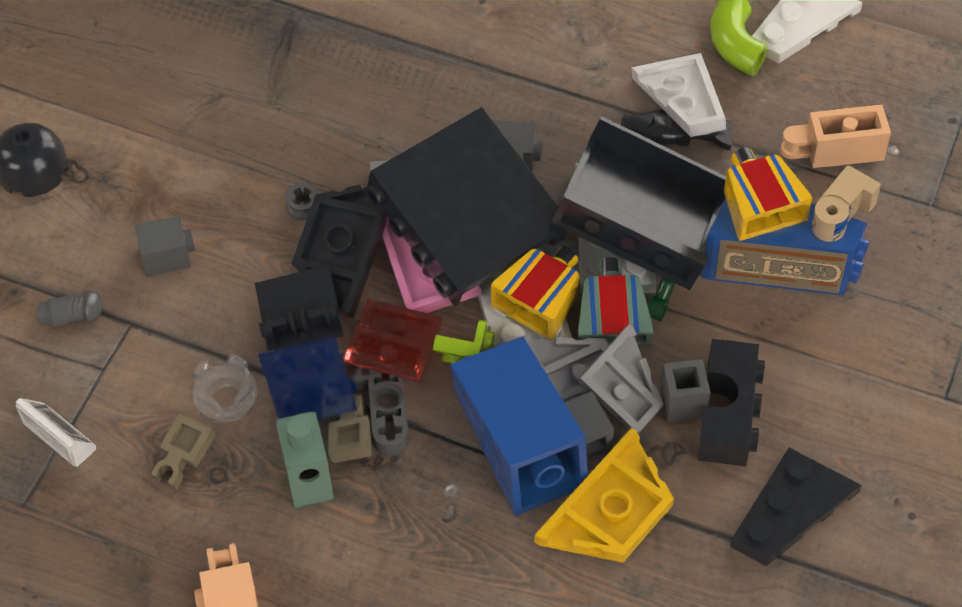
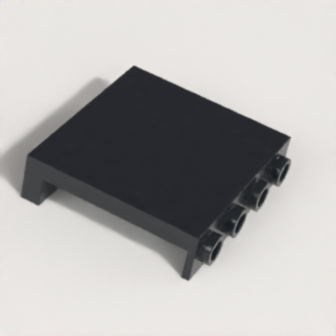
M483 107L370 171L366 189L370 201L375 207L383 209L389 217L388 221L392 231L399 238L403 237L411 247V254L415 262L421 268L426 267L433 277V284L437 292L443 298L448 297L454 307L460 303L464 293L512 265L531 249H538L547 242L551 246L556 245L565 239L568 232L551 223L558 205Z
M601 116L587 142L551 223L679 286L691 290L708 259V255L705 254L707 237L726 198L724 193L726 176Z

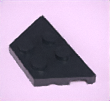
M362 184L347 187L341 192L329 191L315 195L291 263L299 272L329 265L338 308L351 318L355 316L388 216L381 207L377 208L372 204L367 195V187H363Z

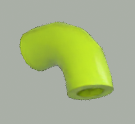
M718 0L709 22L713 45L727 63L741 72L754 77L764 62L768 45L749 35L745 29V23L752 13L751 5L747 0Z

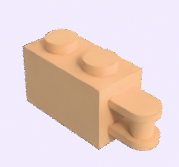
M883 105L810 112L808 124L789 126L784 130L780 149L781 154L788 159L810 158L812 169L884 161L891 131Z
M229 544L228 549L213 551V547L206 549L210 570L199 572L202 588L194 589L197 607H258L249 562L239 564L236 544Z

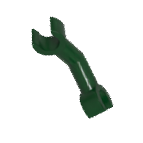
M661 277L655 295L652 296L648 304L650 318L662 322L675 283Z

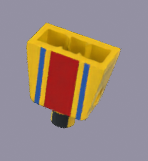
M749 147L740 148L732 154L730 159L734 166L727 170L724 193L739 241L808 221L812 196L780 156L773 154L756 159Z
M560 247L553 257L539 249H531L491 284V307L545 338L554 340L578 294L579 273L573 269L578 262L577 255L567 247Z

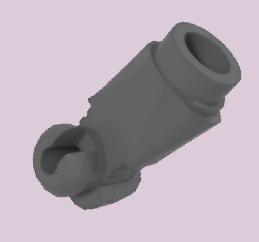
M93 290L85 291L80 297L74 294L51 298L46 302L38 303V321L40 325L48 324L54 328L83 319L93 322L102 313L103 303L100 295Z

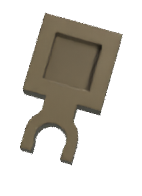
M361 395L355 396V406L349 410H346L342 399L336 400V411L340 420L329 422L328 455L332 463L371 456L372 425L368 416H365V403Z
M179 413L159 446L161 451L167 454V456L155 465L150 475L160 482L163 474L172 470L173 474L167 483L177 490L183 480L184 467L186 464L195 468L198 467L216 436L215 431Z

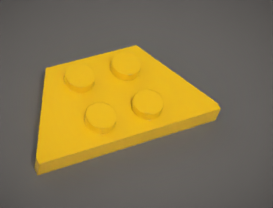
M631 428L536 532L534 537L536 544L623 563L673 506L674 497L666 483L659 478L658 469L652 458L647 457L639 442L640 436L635 429Z

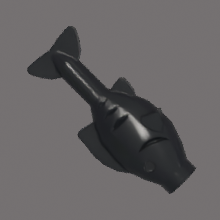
M662 109L653 110L648 113L622 114L621 126L662 146L675 143L689 146L690 139L713 141L716 145L726 150H731L732 138L730 135L732 122L728 120L726 121V130L690 137Z

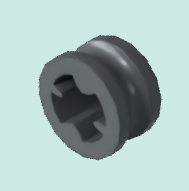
M299 183L293 185L287 191V209L290 216L294 219L307 220L315 195L318 194V190L313 185ZM303 199V202H305V199H309L310 203L303 205V202H301L300 205H297L296 201Z

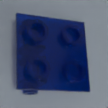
M335 336L258 354L278 419L308 412H316L317 419L357 410L353 393L357 392L356 383L353 377L348 378Z

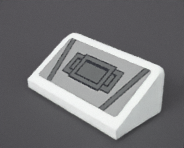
M19 398L15 402L22 423L71 465L78 467L96 450L94 443L45 403Z

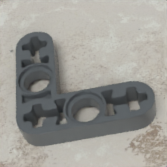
M373 348L305 354L292 360L288 369L291 387L300 394L310 395L369 389L372 436L375 448L380 453L389 456L400 454L406 449L409 434L401 357L395 350L391 348ZM382 363H388L390 381L382 382L380 369ZM344 364L352 365L357 369L355 374L348 378L337 376L335 371ZM325 367L328 368L329 378H324L323 368ZM304 370H311L310 379H303ZM385 394H392L399 399L398 403L391 408L379 406L377 400ZM385 421H393L395 440H387Z

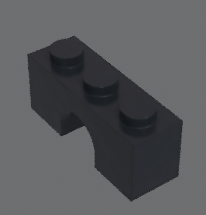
M720 339L711 340L707 370L710 393L723 395L732 404L721 408L704 407L698 461L746 466L749 451L757 452L759 428L752 427L753 417H760L762 394L755 393L756 383H763L765 360H758L759 344Z

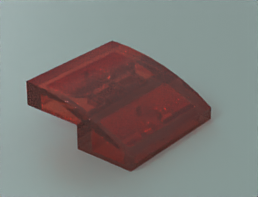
M367 298L359 325H355L344 363L421 382L433 353L435 336L439 335L442 326V317Z

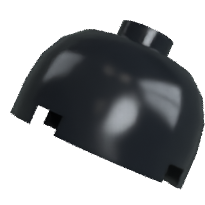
M22 123L14 125L2 133L0 136V185L5 191L12 193L11 190L22 192L24 197H34L46 194L61 183V175L64 173L65 168L66 170L68 169L69 164L63 143L51 129L38 123Z

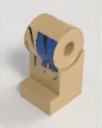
M847 165L815 205L814 219L812 221L814 235L826 242H833L842 238L846 231L847 222L858 209L869 213L877 204L881 183Z

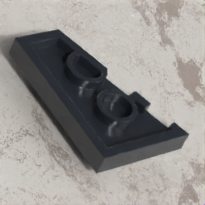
M789 447L732 537L730 547L767 566L798 542L811 527L819 521L823 522L832 515L834 509L845 500H850L860 492L861 484Z

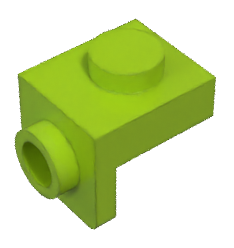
M479 320L474 342L436 335L432 350L438 356H442V363L450 365L467 356H473L493 348L495 333L490 332V325L487 321Z

